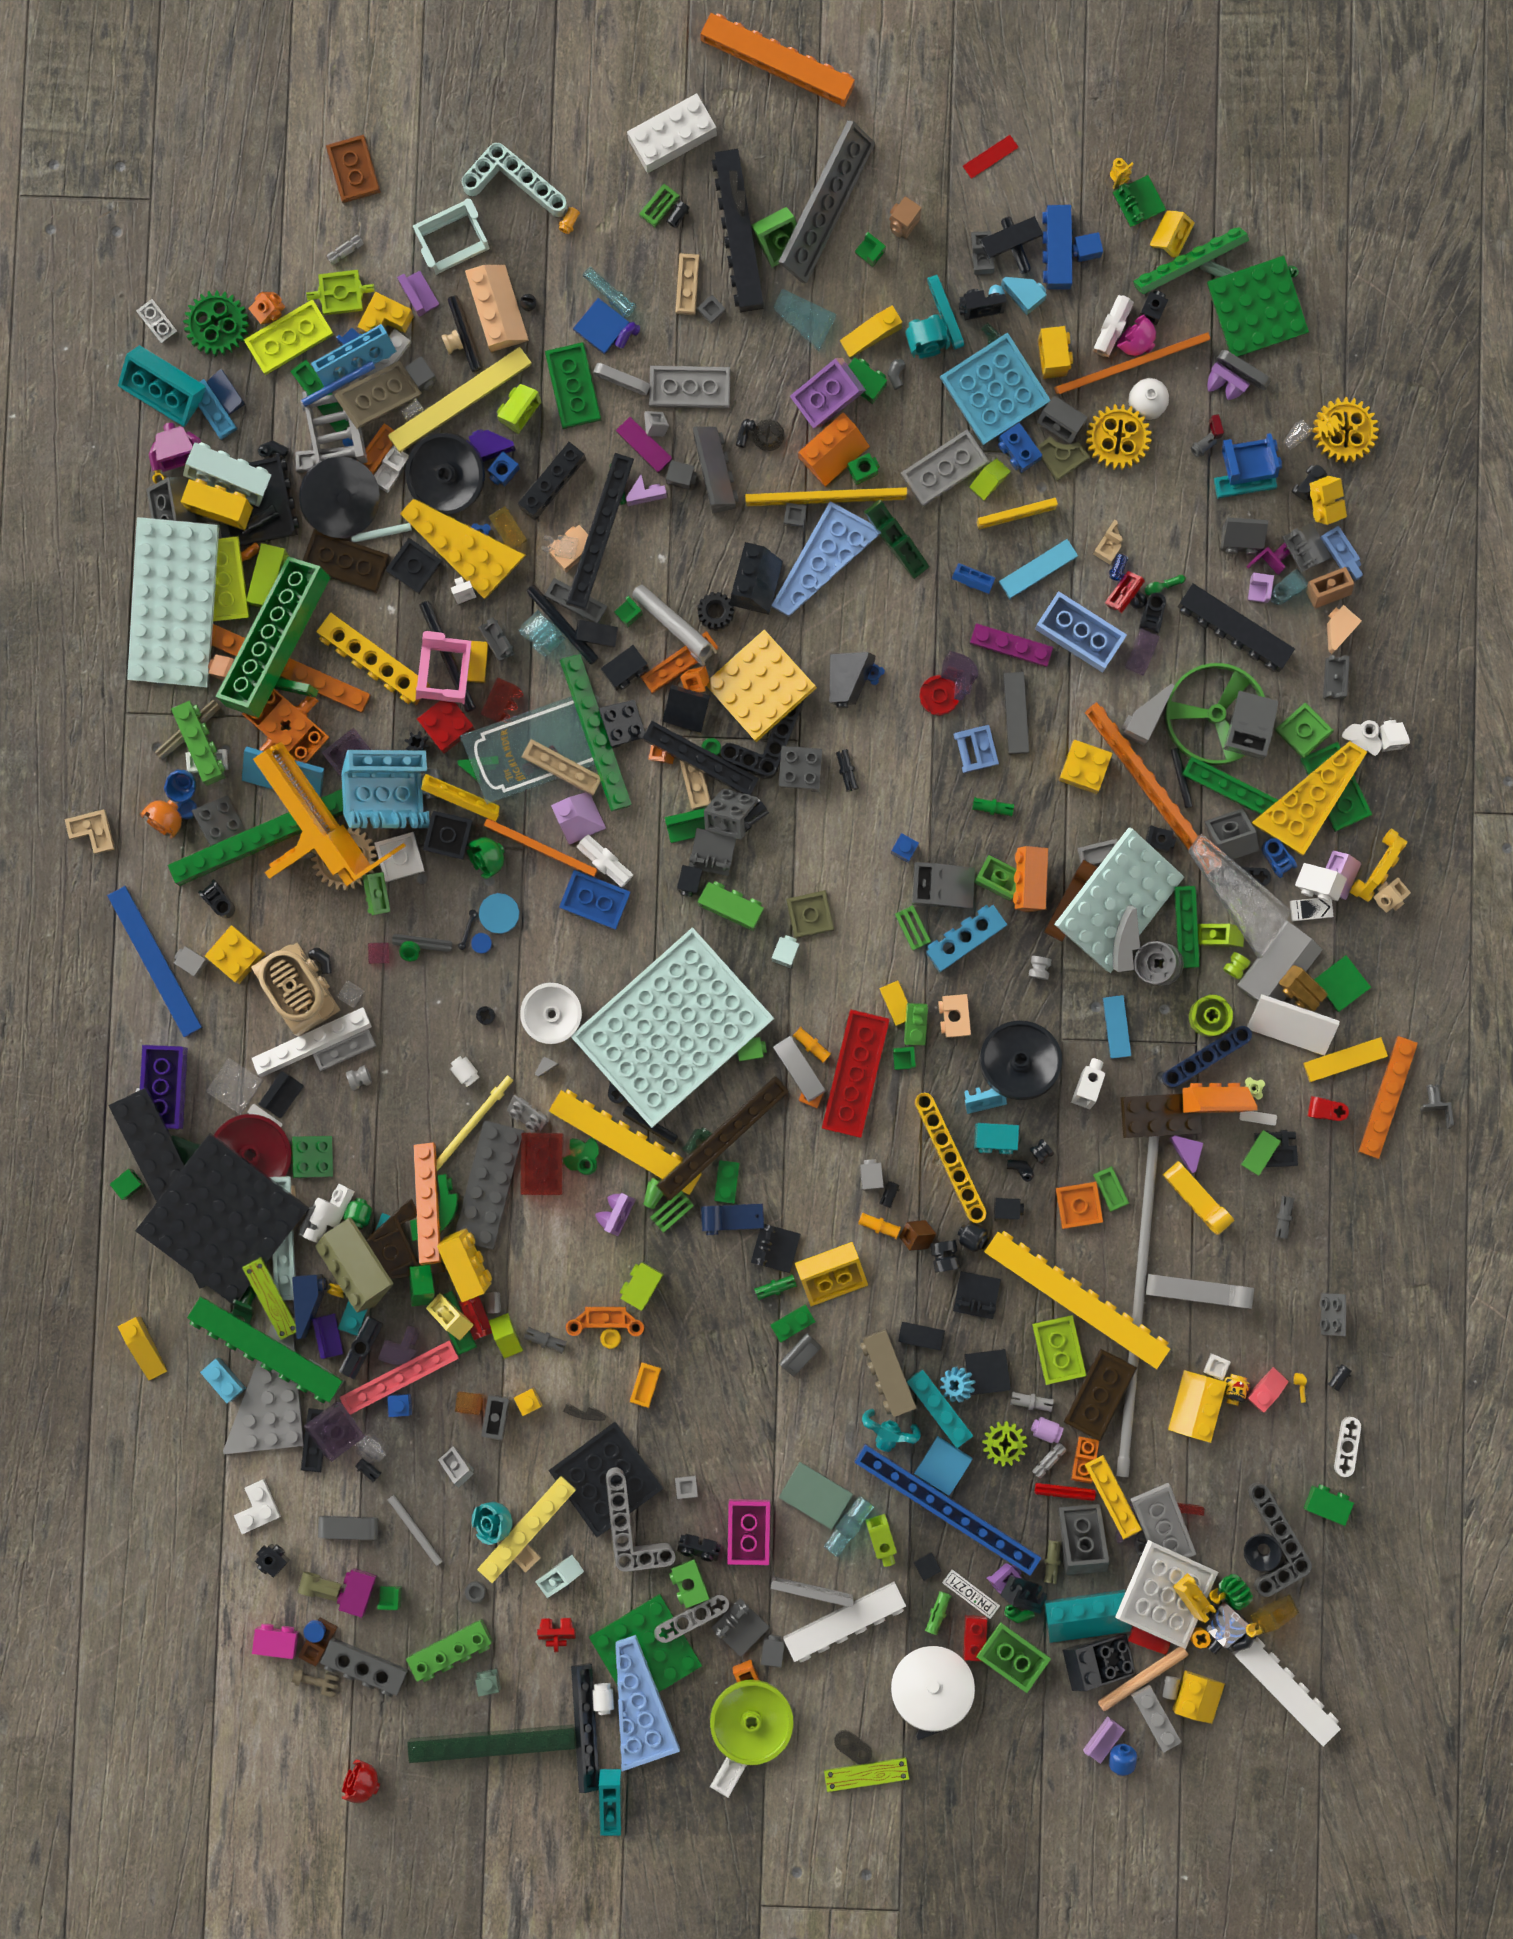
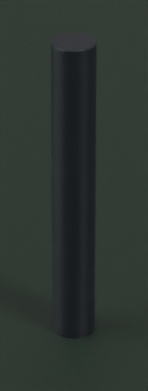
M1174 748L1171 749V754L1185 809L1193 807L1186 777L1182 776L1184 768L1179 749Z

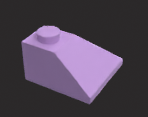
M587 792L568 797L551 805L569 845L582 840L587 835L591 836L606 829L592 796Z

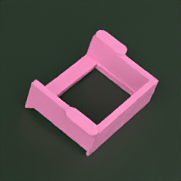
M425 631L423 633L416 700L424 698L465 704L471 641L445 638V635L439 632ZM431 650L463 653L459 691L426 688Z

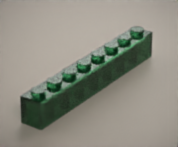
M575 1724L410 1738L407 1742L409 1763L572 1750L576 1748Z

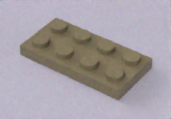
M397 361L336 392L334 396L356 429H359L420 397L422 393L401 362Z

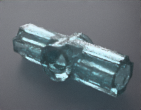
M859 1496L848 1513H845L837 1523L835 1531L823 1547L838 1557L848 1542L857 1535L862 1527V1523L874 1506Z

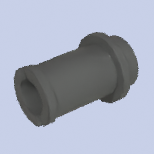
M1209 433L1198 443L1194 442L1191 447L1192 453L1196 457L1204 456V452L1217 444L1216 438L1211 440L1214 438V435Z

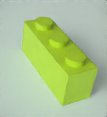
M261 543L246 599L249 605L261 608L289 556L284 548Z

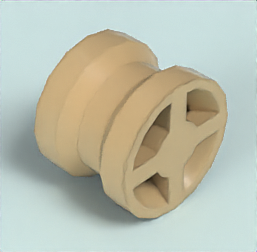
M456 330L452 331L449 335H441L448 354L453 353L456 349H464Z

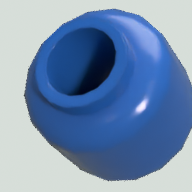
M1126 1744L1115 1745L1110 1751V1769L1120 1776H1126L1134 1772L1137 1762V1752L1135 1749Z

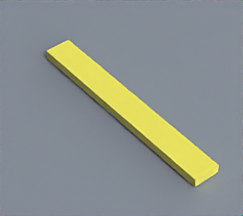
M520 347L390 433L388 438L398 452L401 453L531 365V361Z

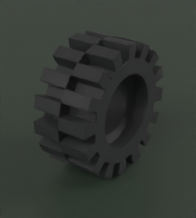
M710 592L709 595L706 594L703 599L701 598L698 605V617L704 627L706 626L710 630L718 631L720 628L722 630L725 626H729L733 620L734 606H730V598L727 595H722L721 592ZM719 604L723 607L724 613L720 618L715 619L709 616L708 609L711 605Z

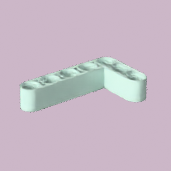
M501 143L490 145L462 178L465 193L469 196H476L500 170L553 216L562 217L568 209L566 199L559 191ZM495 152L503 153L499 158L493 157ZM512 164L518 166L517 169L513 171L509 170L508 167ZM486 166L490 168L489 171L485 173L480 172V169L482 167ZM526 177L533 178L530 183L523 182ZM469 182H476L474 187H467ZM544 189L548 191V193L544 196L538 195V192L540 190ZM557 202H561L563 204V206L558 209L553 207V205Z

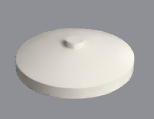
M938 1646L916 1649L901 1660L894 1672L892 1679L894 1705L901 1717L915 1728L929 1732H938L952 1728L965 1718L973 1704L975 1684L971 1670L958 1654L949 1649Z

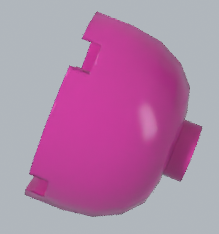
M1141 315L1134 321L1137 324L1132 327L1129 326L1117 342V347L1131 356H1138L1144 352L1148 354L1155 347L1153 343L1156 338L1155 327L1145 315Z

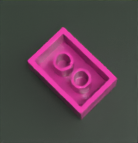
M729 1499L728 1564L769 1565L770 1500Z

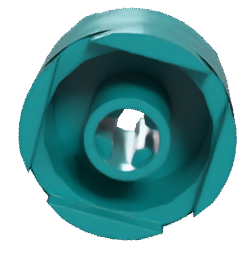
M938 314L921 321L915 319L909 322V327L905 334L914 358L915 355H918L919 359L930 358L940 354V349L944 347L948 349L950 347V340L944 321Z

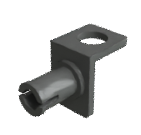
M1433 1084L1427 1085L1429 1103L1422 1105L1420 1112L1445 1110L1447 1129H1451L1454 1126L1451 1102H1441L1439 1084H1435V1086Z

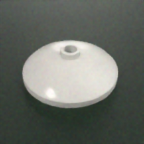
M544 983L533 988L525 996L521 1005L520 1017L524 1029L533 1039L545 1044H557L569 1039L577 1031L582 1018V1009L577 996L569 988L558 983ZM550 1011L556 1012V1016L554 1018L549 1017Z

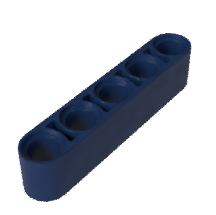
M1247 1026L1234 1028L1165 1071L1162 1075L1163 1084L1169 1088L1179 1086L1248 1043L1252 1038L1251 1030ZM1238 1030H1243L1246 1033L1244 1041L1237 1038ZM1221 1041H1226L1229 1044L1228 1051L1224 1052L1220 1049L1219 1044ZM1204 1051H1208L1211 1054L1212 1059L1210 1062H1205L1202 1059ZM1187 1062H1191L1194 1065L1192 1073H1188L1185 1070ZM1169 1073L1176 1074L1177 1082L1175 1084L1168 1082L1167 1076Z

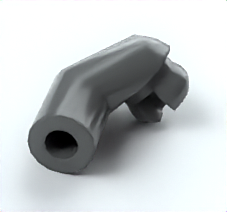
M902 359L893 360L888 370V377L894 390L903 387L899 377L901 370L905 368V362Z

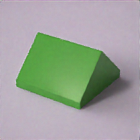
M988 855L974 883L1011 901L1016 891V883L1014 882L1016 869Z

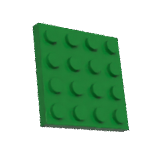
M1284 255L1207 282L1228 350L1235 356L1240 357L1309 333Z
M660 1593L589 1636L617 1686L616 1642L634 1635L637 1636L658 1693L702 1667V1663L684 1634L667 1643L659 1642L655 1638L654 1631L656 1627L674 1617ZM672 1622L669 1623L670 1629L665 1630L661 1628L660 1637L668 1638L667 1634L671 1631H674V1635L677 1634Z

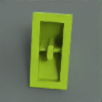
M996 458L984 467L969 488L985 501L1011 471Z
M509 1313L489 1320L494 1340L504 1359L523 1351Z

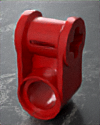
M1313 1096L1310 1098L1307 1117L1342 1121L1349 1115V1109L1344 1103ZM1340 1106V1110L1343 1111V1115H1339V1117H1337V1114L1334 1113V1109H1338V1107Z

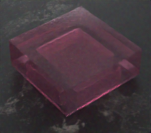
M388 942L368 943L369 964L390 963Z

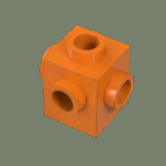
M261 292L255 297L256 301L248 309L260 324H269L282 315L281 312L285 306L278 294L274 292Z

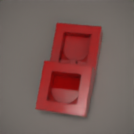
M1133 1626L1128 1639L1129 1642L1164 1655L1167 1654L1171 1642Z

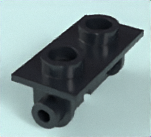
M687 1533L685 1535L681 1534L678 1552L687 1557H692L693 1555L701 1557L702 1560L707 1562L717 1561L719 1556L717 1552L720 1551L721 1544L717 1543L718 1541L703 1538L702 1545H699L698 1536Z

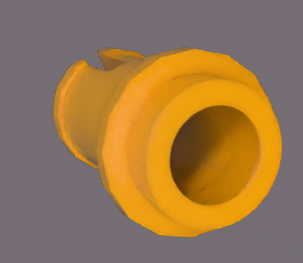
M569 207L563 221L559 222V230L565 234L573 232V225L580 212L573 207Z

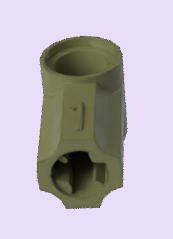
M303 1572L298 1593L309 1597L318 1596L336 1602L342 1584L323 1579L320 1575L311 1572Z

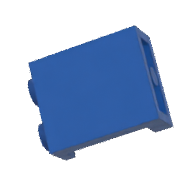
M1268 433L1264 440L1234 445L1231 439L1223 440L1222 454L1230 485L1278 477L1279 469H1282V461L1280 457H1277L1276 439L1273 440L1271 433Z

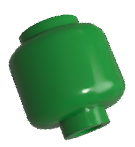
M356 1198L355 1201L348 1203L343 1220L352 1218L358 1229L362 1230L363 1227L369 1225L372 1207L367 1204L366 1200Z

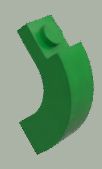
M448 1174L438 1175L440 1233L453 1221L459 1203V1194H450V1190H453L452 1178H448ZM417 1219L410 1220L412 1241L418 1240Z

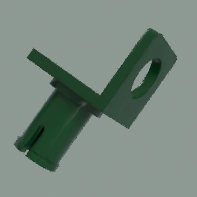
M252 1286L246 1289L240 1301L234 1299V1309L231 1313L236 1317H243L248 1324L254 1315L251 1305L256 1297Z

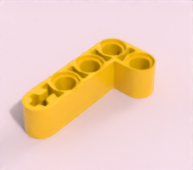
M1179 1161L1163 1174L1167 1182L1216 1235H1220L1235 1221L1223 1207L1216 1203Z

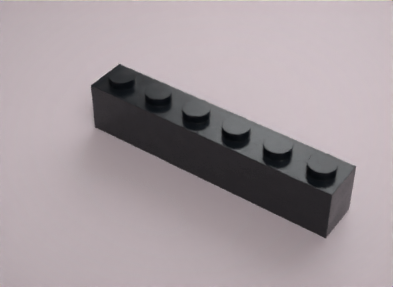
M1192 583L1177 606L1183 615L1187 617L1192 616L1197 619V623L1200 626L1211 628L1217 637L1228 639L1233 647L1238 650L1243 649L1247 651L1250 658L1256 661L1261 660L1265 663V667L1273 672H1280L1295 650L1291 645L1194 583Z

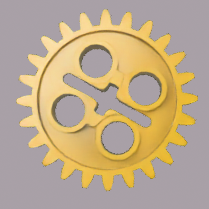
M1347 397L1344 398L1342 403L1337 398L1335 405L1332 401H1329L1328 408L1323 406L1321 408L1323 413H1317L1318 419L1313 422L1316 426H1318V422L1325 421L1324 415H1327L1328 418L1336 415L1345 425L1344 413H1347L1346 430L1349 432L1346 435V448L1344 447L1345 430H1342L1343 427L1339 425L1340 433L1334 429L1335 436L1340 440L1339 444H1334L1331 441L1332 434L1328 432L1329 438H1326L1324 432L1322 433V438H1320L1319 427H1315L1312 432L1318 433L1314 436L1313 440L1320 441L1316 447H1323L1324 449L1321 454L1328 452V459L1335 456V462L1342 458L1343 462L1346 463L1348 458H1350L1353 463L1356 460V456L1361 460L1363 453L1367 455L1370 452L1369 448L1375 446L1372 441L1378 439V436L1374 435V433H1377L1379 428L1373 426L1378 423V420L1371 419L1375 413L1368 414L1369 406L1362 408L1363 401L1357 405L1355 404V398H1353L1351 403L1348 402ZM1351 417H1357L1360 420V424H1354L1351 421ZM1351 437H1358L1360 444H1354L1351 441Z
M1114 404L1112 410L1106 406L1105 413L1099 410V418L1093 416L1092 420L1094 423H1089L1088 425L1091 430L1086 432V435L1090 436L1086 443L1092 444L1088 451H1095L1092 458L1098 456V464L1105 461V468L1109 464H1112L1113 470L1116 469L1117 465H1120L1121 470H1123L1125 464L1131 468L1132 461L1139 464L1138 457L1144 459L1145 453L1143 451L1148 452L1149 447L1145 444H1150L1152 441L1146 438L1152 433L1151 431H1146L1150 424H1143L1145 416L1139 418V411L1132 413V406L1128 411L1125 410L1124 404H1122L1121 409H1118L1116 404ZM1119 420H1122L1123 423L1120 433L1121 440L1119 443V452L1118 454H1115V447L1117 442L1116 435L1119 428ZM1107 422L1113 423L1114 426H1115V429H1113V430L1107 429V428L1105 427V423H1107ZM1132 425L1135 428V432H1127L1125 426ZM1110 442L1112 449H1105L1102 443ZM1126 444L1130 445L1132 447V451L1125 452L1122 446Z

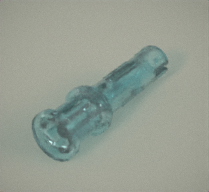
M589 267L584 272L583 277L609 300L612 307L615 306L622 313L624 318L632 314L636 304L634 302L631 303L622 291L614 289L592 267Z

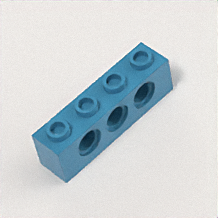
M380 324L311 364L322 384L326 387L371 361L375 365L383 359H388L397 351L384 327Z
M985 905L977 911L978 916L973 919L971 916L960 923L962 925L961 928L958 930L952 928L944 934L945 939L940 942L935 940L927 946L929 950L926 951V954L939 973L1007 926V923L994 905L991 907ZM983 920L987 923L985 931L978 930L976 926L978 921ZM962 932L970 934L971 940L965 943L960 940ZM945 944L953 945L954 952L952 954H946L943 951Z

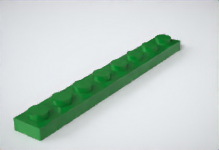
M581 654L564 657L560 660L610 810L612 812L630 807L632 804L613 748L610 745Z

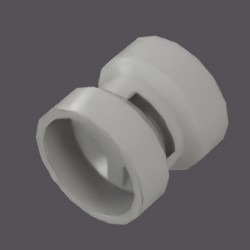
M1032 956L1031 963L1033 968L1029 970L1028 976L1048 980L1049 972L1046 970L1051 966L1052 959Z
M366 1065L359 1067L357 1071L350 1070L346 1072L352 1091L359 1089L362 1085L368 1086L372 1084Z

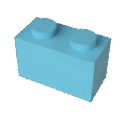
M221 1358L214 1359L200 1372L226 1403L232 1402L247 1389Z

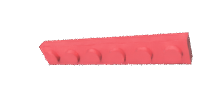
M449 1340L339 1398L349 1416L459 1359V1356Z

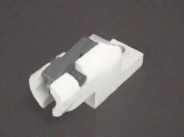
M338 1184L337 1188L333 1191L330 1202L318 1197L313 1207H309L306 1211L299 1235L318 1243L326 1232L327 1225L336 1227L340 1224L355 1191Z

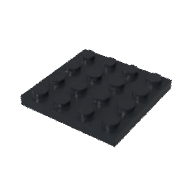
M616 1421L548 1470L555 1481L562 1476L576 1489L568 1499L596 1538L611 1528L606 1483L608 1470L616 1467L624 1472L629 1514L664 1489ZM614 1475L610 1481L618 1483L621 1480V1476ZM621 1495L613 1498L615 1503H620L623 1500ZM617 1516L615 1522L618 1523L625 1517Z

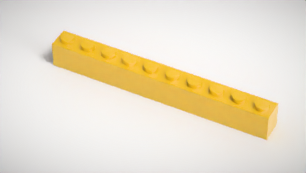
M1003 1231L1002 1234L997 1232L984 1251L986 1254L1155 1369L1159 1367L1170 1351V1348L1167 1347L1169 1342L1160 1336L1155 1339L1150 1335V1329L1142 1324L1140 1327L1133 1324L1134 1319L1126 1313L1122 1315L1115 1311L1117 1307L1106 1301L1104 1304L1099 1301L1098 1294L1091 1289L1086 1292L1080 1288L1082 1283L1073 1277L1071 1280H1068L1063 1276L1065 1274L1063 1270L1057 1266H1054L1052 1269L1046 1265L1048 1260L1039 1254L1036 1257L1030 1254L1029 1251L1031 1249L1023 1243H1020L1018 1246L1012 1242L1014 1237Z

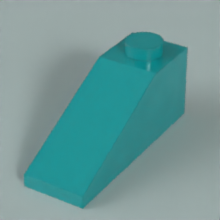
M600 1769V1836H621V1769Z

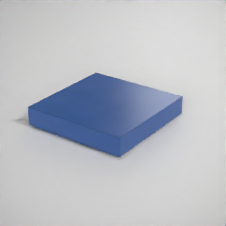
M597 298L573 330L605 355L617 340L621 330L629 324V321L601 299Z

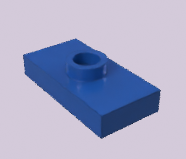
M958 563L952 576L953 580L988 594L995 581V577Z

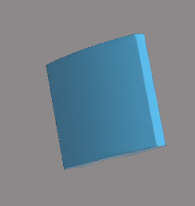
M937 1436L914 1474L949 1496L973 1458Z

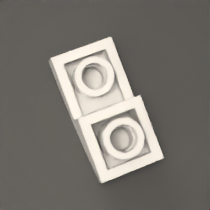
M153 299L136 310L161 343L177 332Z

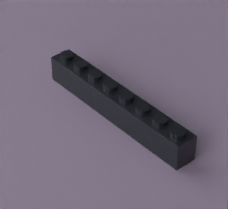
M737 148L715 152V159L711 161L713 172L717 171L718 178L715 179L716 191L721 193V198H718L719 210L724 211L721 223L722 229L727 230L724 242L725 248H730L731 256H727L729 268H733L734 275H730L732 287H736L737 294L733 295L735 307L739 306L740 313L764 309L739 150Z

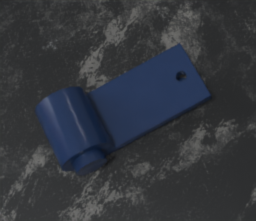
M763 1204L701 1207L702 1231H706V1235H719L718 1230L764 1228Z

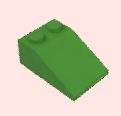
M1001 1622L976 1656L1026 1693H1028L1051 1660L1046 1653Z

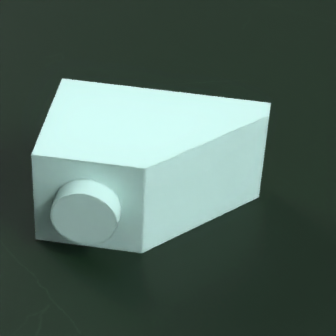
M785 935V938L780 937L772 956V962L791 968L799 948V943H796L797 939Z
M571 1555L535 1582L548 1598L570 1584L584 1570L573 1555Z

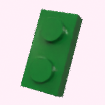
M719 1160L714 1201L735 1204L740 1163Z
M806 1304L770 1324L781 1343L816 1321Z

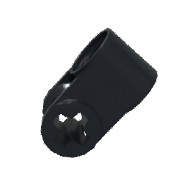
M1153 593L1149 596L1141 616L1139 629L1145 628L1159 634L1166 605V599L1163 594ZM1154 598L1159 599L1161 607H1153L1151 600Z
M213 879L208 887L203 891L199 890L198 893L217 915L222 918H230L235 912V906L227 897L222 887ZM227 903L228 910L221 913L220 906Z

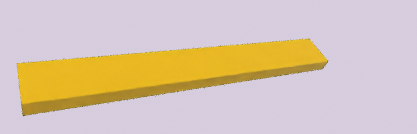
M907 487L745 494L746 506L787 505V503L818 504L829 503L830 501L833 503L905 500L907 498Z

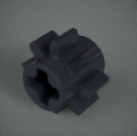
M421 731L417 735L410 732V739L404 740L409 744L406 748L408 751H424L425 748H430L425 743L429 739L428 736L422 738ZM415 740H418V741L420 742V747H419V748H417L416 746H414V745H415V743H414Z

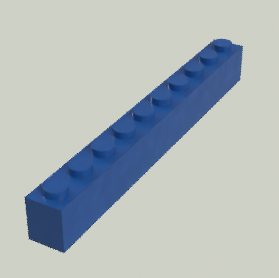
M864 1444L855 1458L854 1463L1031 1576L1041 1560L1040 1555L867 1444Z

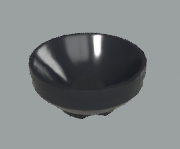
M1259 1533L1253 1535L1244 1546L1246 1562L1257 1571H1270L1281 1560L1282 1550L1280 1544L1269 1534ZM1260 1544L1268 1545L1270 1553L1267 1555L1261 1554L1258 1546Z

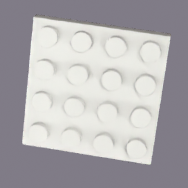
M1148 1540L1115 1618L1186 1649L1198 1619L1194 1618L1173 1586L1188 1573L1195 1579L1197 1586L1205 1597L1208 1598L1218 1572Z

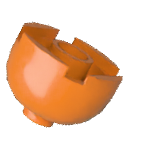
M162 800L153 801L140 814L142 818L146 816L148 818L147 823L161 834L166 835L167 832L171 834L169 837L171 839L176 836L182 825L181 814L177 811L179 807L170 800L168 802Z

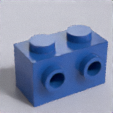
M1020 423L1000 435L998 440L1000 450L1004 454H1008L1011 458L1009 460L1010 464L1015 470L1018 469L1020 473H1023L1042 459L1043 455Z

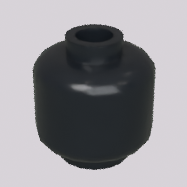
M969 1222L967 1225L963 1224L957 1234L960 1236V1245L972 1252L982 1251L989 1241L987 1229L974 1222Z

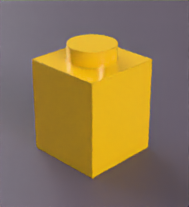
M534 1387L514 1397L522 1416L543 1406Z

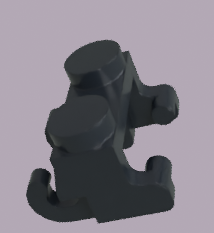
M1310 465L1306 471L1309 475L1300 486L1298 484L1295 485L1291 491L1293 494L1303 500L1312 501L1309 483L1328 476L1326 471L1319 465L1314 467Z

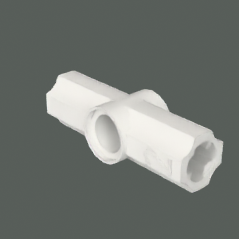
M1118 295L1110 314L1107 315L1101 328L1102 332L1093 349L1100 356H1110L1117 338L1119 339L1126 324V318L1134 302L1124 295Z
M590 835L585 836L578 844L577 848L588 857L597 869L604 875L607 874L621 888L633 877V874L618 861L615 855L607 848H603Z

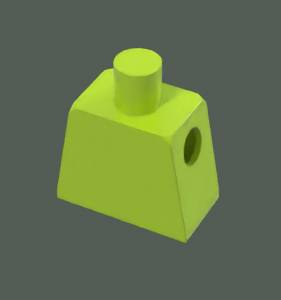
M885 1514L866 1519L877 1559H882L884 1567L894 1565L896 1562L893 1555L897 1551Z

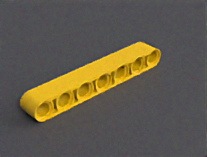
M920 1093L915 1099L916 1109L967 1218L971 1222L980 1223L986 1217V1210L933 1097L929 1093ZM925 1096L930 1100V1105L927 1108H922L919 1105L920 1097ZM930 1115L937 1116L939 1120L938 1124L934 1127L930 1126L927 1122V1118ZM940 1133L945 1134L947 1137V1142L944 1145H939L936 1142V1136ZM948 1152H952L956 1156V1160L952 1164L945 1161V1155ZM958 1170L964 1173L965 1177L962 1182L954 1180L953 1175ZM965 1189L973 1192L972 1200L966 1201L963 1199L962 1193ZM974 1208H979L982 1211V1216L978 1220L971 1217V1211Z

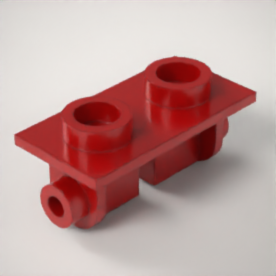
M479 1296L459 1302L464 1315L473 1324L470 1331L474 1340L492 1333Z

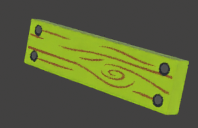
M259 1258L243 1266L242 1269L280 1340L296 1333L295 1319L263 1259Z
M906 1757L824 1770L827 1792L909 1780Z

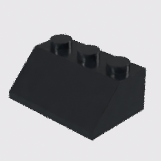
M745 542L731 592L730 606L769 615L783 561L766 547Z

